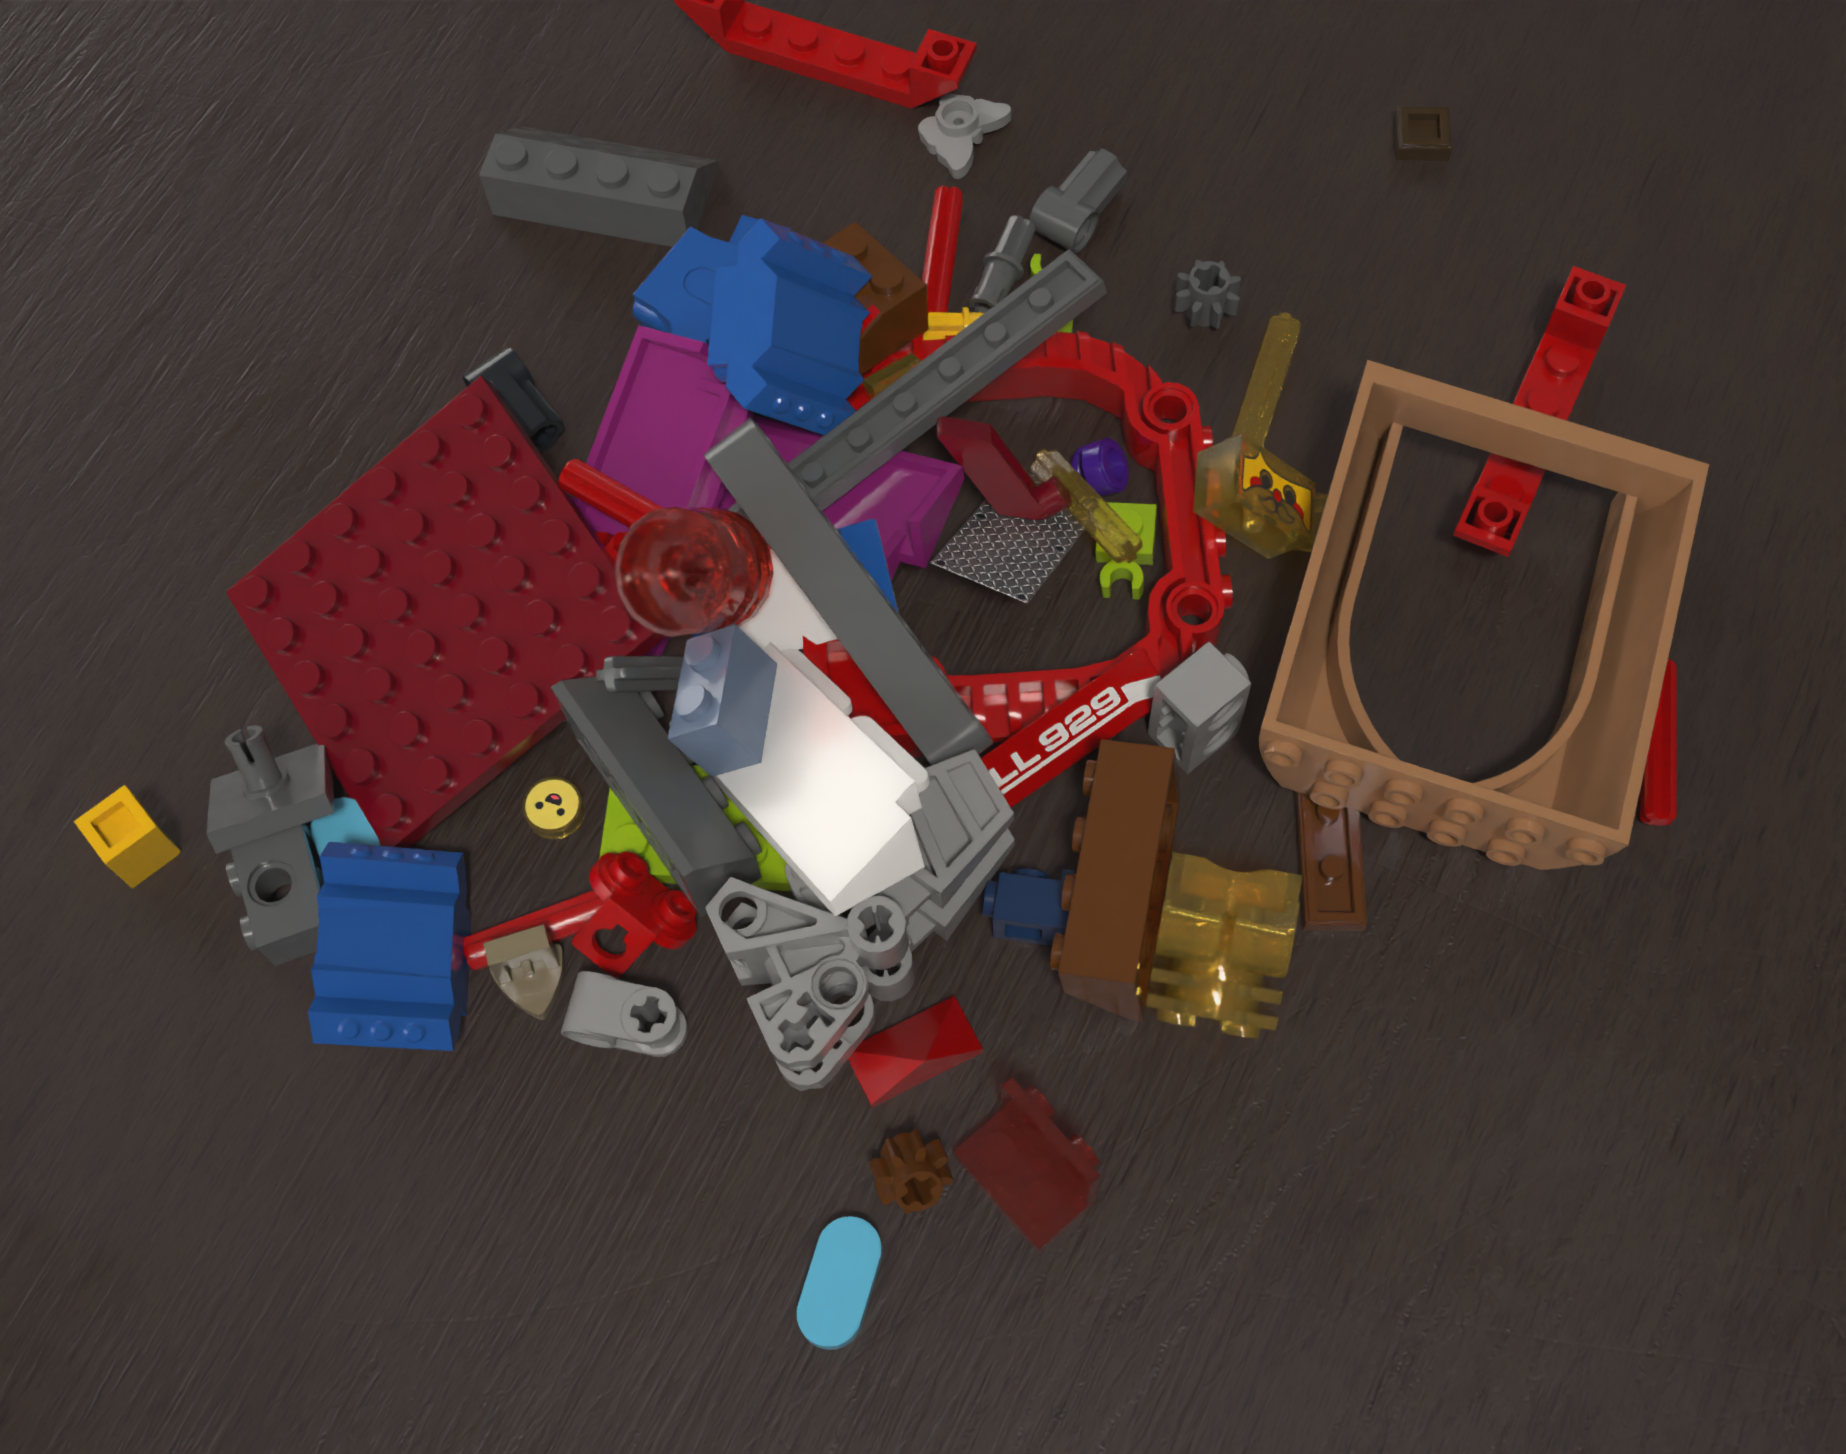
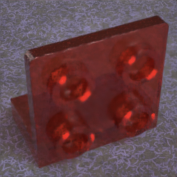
M1010 1078L1001 1086V1110L953 1151V1155L1024 1238L1040 1253L1096 1202L1100 1175L1095 1168L1100 1165V1161L1093 1150L1077 1134H1072L1067 1139L1050 1120L1055 1116V1111L1035 1087L1029 1085L1023 1090L1013 1078Z

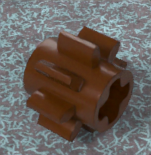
M918 1130L886 1138L880 1158L870 1160L869 1162L876 1181L874 1185L881 1203L887 1205L896 1200L899 1206L903 1208L905 1214H910L911 1211H922L938 1204L943 1191V1185L953 1183V1177L946 1163L949 1159L940 1139L932 1140L926 1145L925 1141L920 1137Z

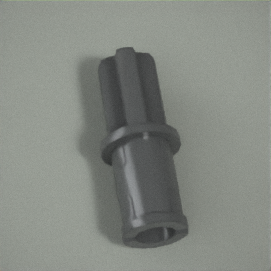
M1020 215L1009 217L994 252H989L984 256L983 266L985 268L969 300L970 308H975L974 312L986 313L1007 297L1015 281H1019L1022 278L1024 268L1021 262L1035 231V224L1031 220L1024 219Z

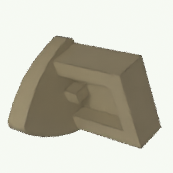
M544 924L483 943L490 967L489 970L503 994L527 1014L539 1020L546 1019L561 990L564 976V951L559 944H553Z

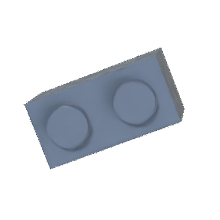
M734 624L687 640L668 734L670 742L712 777L761 763L777 663L737 625Z

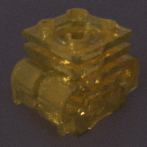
M1172 852L1155 946V955L1170 957L1169 964L1153 962L1150 978L1151 981L1166 984L1165 989L1149 986L1146 998L1147 1007L1158 1008L1157 1020L1194 1027L1196 1016L1221 1020L1220 1026L1223 1033L1259 1039L1261 1028L1276 1031L1278 1021L1276 1014L1270 1008L1259 1006L1260 1001L1280 1005L1282 991L1276 984L1264 982V977L1267 975L1286 978L1300 907L1298 900L1303 875L1270 869L1237 872L1222 868L1207 858Z

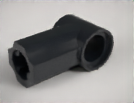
M509 346L462 375L466 387L480 375L493 384L540 454L554 446L558 436L565 430L561 418L535 388V383L528 369Z

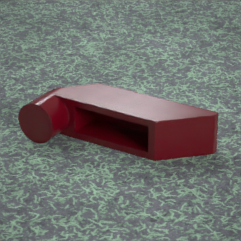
M945 416L937 419L938 439L957 463L963 466L964 472L999 515L1031 520H1045L1072 505L1065 485L1057 476H1053L1037 485L991 424Z

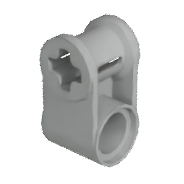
M581 971L576 978L561 1034L573 1041L593 1047L618 1048L653 1057H666L675 1053L683 1046L688 1036V1023L684 1013L664 990L657 987L624 982L600 973ZM662 1013L666 1018L664 1024L654 1023L649 1033L644 1027L646 1021L655 1022L659 1018V1014Z

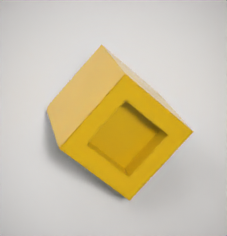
M123 785L74 821L105 865L132 889L177 857L181 852L177 845L160 829L126 785Z

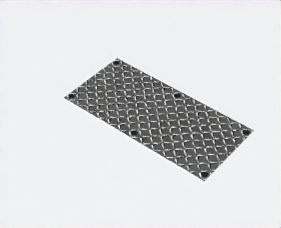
M1029 474L1037 485L1046 481L1042 478ZM1067 489L1072 501L1070 507L1048 519L1031 520L999 515L985 499L930 563L1028 604L1097 515L1100 509V502Z

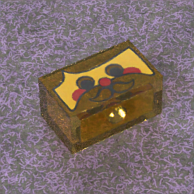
M1241 433L1197 453L1193 512L1262 556L1270 559L1313 542L1316 483Z

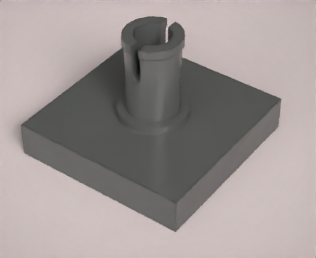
M247 726V732L250 736L248 739H245L241 729L230 734L224 743L231 752L239 770L211 779L206 834L215 853L217 854L333 814V769L330 766L325 746L314 744L274 758L261 726Z

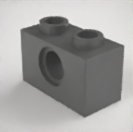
M304 823L232 848L231 853L234 862L226 864V872L235 895L238 898L243 897L247 915L240 917V927L249 949L252 952L259 950L274 966L317 952L319 917L316 895L323 886L324 879L320 857L308 826ZM292 884L289 893L283 899L270 902L273 893L279 887Z

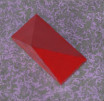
M953 996L862 1041L848 1058V1061L873 1108L983 1053V1048L956 997Z

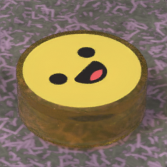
M548 777L537 781L528 789L523 799L522 808L525 819L531 829L543 838L561 839L571 835L579 828L585 816V804L579 790L572 782L561 777Z

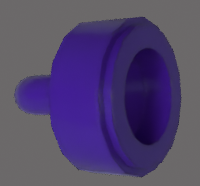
M1104 438L1083 445L1074 453L1071 462L1072 478L1077 490L1083 496L1094 499L1116 494L1125 489L1129 478L1128 463L1122 448L1116 441Z

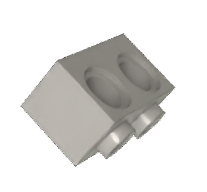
M1208 642L1155 685L1148 735L1159 746L1175 748L1176 762L1187 775L1239 733L1251 687V682L1243 665L1231 654L1225 653L1223 655Z

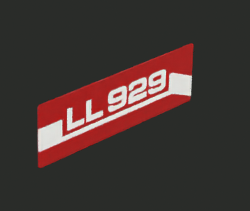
M1143 648L1135 650L981 758L1010 808L1099 747L1101 739L1109 740L1151 711L1155 685L1162 679Z

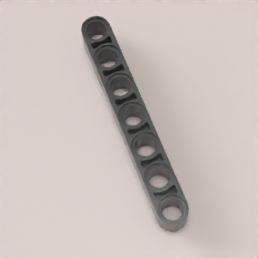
M750 417L706 451L704 456L715 473L929 763L934 765L973 749L979 755L994 742L986 729L759 425Z

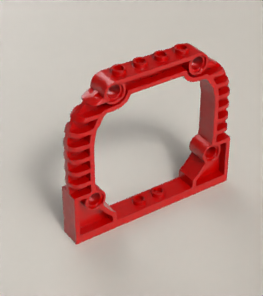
M1077 330L1076 334L1054 333L966 402L1046 396L1078 399L1095 405L1121 419L1122 435L1127 452L1139 465L1155 472L1166 575L1157 581L1150 593L1145 637L1115 659L1072 669L982 675H946L944 666L937 658L931 656L986 729L993 742H1005L1138 648L1145 650L1159 676L1163 679L1206 643L1210 642L1215 647L1219 639L1224 609L1232 608L1230 574L1221 575L1219 558H1225L1226 555L1225 529L1223 523L1214 524L1212 508L1219 507L1217 474H1208L1206 459H1212L1213 457L1212 429L1210 425H1201L1200 409L1196 395L1182 384L1162 383V379L1149 364H1147L1146 368L1133 356L1126 353L1122 345L1113 341L1109 344L1090 337L1089 333ZM923 333L914 340L863 373L862 377L865 380L846 400L857 411L955 335H945V339L924 340ZM1161 419H1173L1177 422L1165 423ZM1196 615L1202 618L1205 623L1190 625L1184 622L1181 617ZM803 636V654L850 698L853 708L852 712L848 715L850 719L858 716L870 717L912 757L924 756L839 639L816 645ZM1149 711L1148 713H1146V714L1143 715L1142 717L1146 716L1147 714H1151V711Z

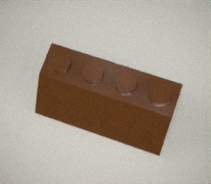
M1101 739L1097 761L1088 760L1085 767L1083 796L1090 797L1087 817L1077 816L1075 821L1072 850L1073 853L1080 854L1076 874L1067 873L1064 880L1062 911H1068L1069 916L1066 932H1056L1054 936L1050 965L1051 970L1058 971L1064 993L1131 1021L1144 1022L1181 799L1175 748Z

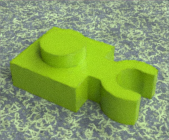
M1100 502L1095 553L1096 562L1107 563L1100 573V586L1103 598H1110L1111 586L1118 579H1127L1132 583L1133 599L1139 600L1142 597L1144 578L1143 571L1138 564L1153 565L1157 504Z

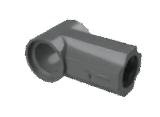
M1103 148L1096 152L1089 151L1059 188L1050 186L1040 195L1029 219L1035 224V231L1066 249H1070L1073 253L1080 252L1091 239L1097 227L1099 215L1126 184L1127 170L1122 167L1117 156Z

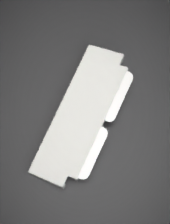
M770 642L763 651L777 663L762 761L759 764L714 777L709 776L831 913L837 916L925 867L913 822L909 815L922 808L919 793L927 789L930 779L927 770L872 718L858 716L850 719L848 715L853 709L850 698L803 653L797 649H787L780 652Z

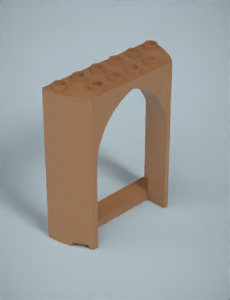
M1367 360L1260 730L1259 748L1261 756L1273 778L1281 787L1310 795V799L1322 807L1330 809L1351 807L1359 812L1368 814L1371 821L1381 826L1390 828L1405 826L1427 833V837L1435 843L1450 847L1464 845L1486 852V856L1489 859L1503 865L1516 866L1523 864L1539 870L1560 869L1582 864L1600 865L1604 862V858L1627 847L1633 827L1709 464ZM1403 426L1618 492L1610 504L1568 691L1555 729L1545 746L1531 758L1507 772L1475 783L1466 782L1399 760L1372 725L1361 703L1354 682L1350 661V622Z

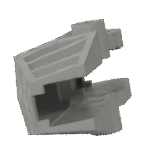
M975 749L925 768L928 772L930 784L927 789L919 793L922 808L909 815L913 822L925 867L884 889L876 896H872L853 906L848 918H844L842 913L834 916L788 863L785 866V874L795 900L730 877L705 907L741 986L768 983L773 985L746 999L784 1079L791 1087L799 1091L823 1088L833 1079L870 1032L875 1022V1008L871 996L880 1001H894L902 998L910 991L915 982V967L911 952L933 931L946 941L950 938L986 887L987 881L991 880L1015 846V839L1008 829L1014 821V813ZM747 897L757 905L758 909L741 902L725 923L721 919L722 909L733 898ZM753 922L746 928L737 929L744 923ZM876 924V929L867 937L866 930ZM897 964L898 971L894 975L889 976L888 971L885 969L894 967ZM876 969L884 970V977L877 976ZM854 996L846 1003L832 1004L839 997ZM864 1006V1015L856 1025L847 1027ZM836 1042L840 1044L838 1049L833 1048ZM820 1063L822 1066L816 1073L811 1070V1068ZM795 1071H802L800 1075L794 1073Z

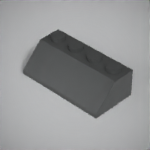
M521 126L495 133L479 177L493 215L673 247L690 226L698 230L719 169L718 160Z
M596 677L562 680L551 687L574 737L700 918L707 914L705 907L730 877L748 884H752L762 877L755 856L762 852L760 845L744 822L733 826L722 810L728 807L729 804L715 781L710 776L700 780L690 766L694 761L668 740V734L658 722L659 719L664 717V713L651 692L611 693L607 691L605 682H598Z

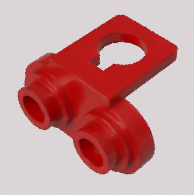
M628 851L621 852L620 854L606 853L597 860L589 872L590 884L594 892L604 903L575 934L571 943L610 976L620 978L653 941L668 949H679L685 946L697 931L695 918L697 912L682 891L669 890L649 874L646 863L638 855ZM619 924L628 931L623 938L626 944V951L617 955L610 954L602 950L597 944L595 932L605 928L612 930Z

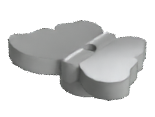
M946 94L941 97L939 101L940 106L935 116L927 117L920 122L918 126L920 140L930 154H937L938 162L948 168L954 179H960L968 173L974 159L973 143H982L984 133L998 130L1011 121V107L1008 104L994 103L985 99L974 100L971 96Z

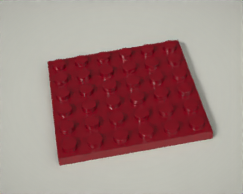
M481 375L226 591L318 746H325L331 768L348 796L355 799L376 833L381 846L410 848L566 720L551 689L553 685L562 680L596 677V670L604 669V659L606 657L644 656L667 637L570 495L558 485V478L493 384Z

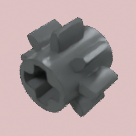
M1195 260V266L1191 270L1190 275L1178 273L1175 291L1178 293H1176L1174 310L1175 312L1185 311L1186 316L1190 320L1191 327L1196 325L1203 327L1213 326L1217 329L1220 328V321L1225 313L1232 316L1237 315L1240 297L1237 295H1239L1241 278L1240 276L1230 277L1228 270L1224 267L1225 262H1201L1200 260Z

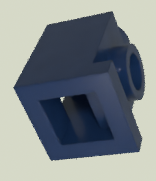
M1024 868L1015 870L1014 874L1000 872L999 881L988 880L982 916L993 917V938L1052 946L1056 932H1066L1069 912L1062 911V891L1067 873L1075 874V871L1063 869L1061 880H1053L1045 872Z

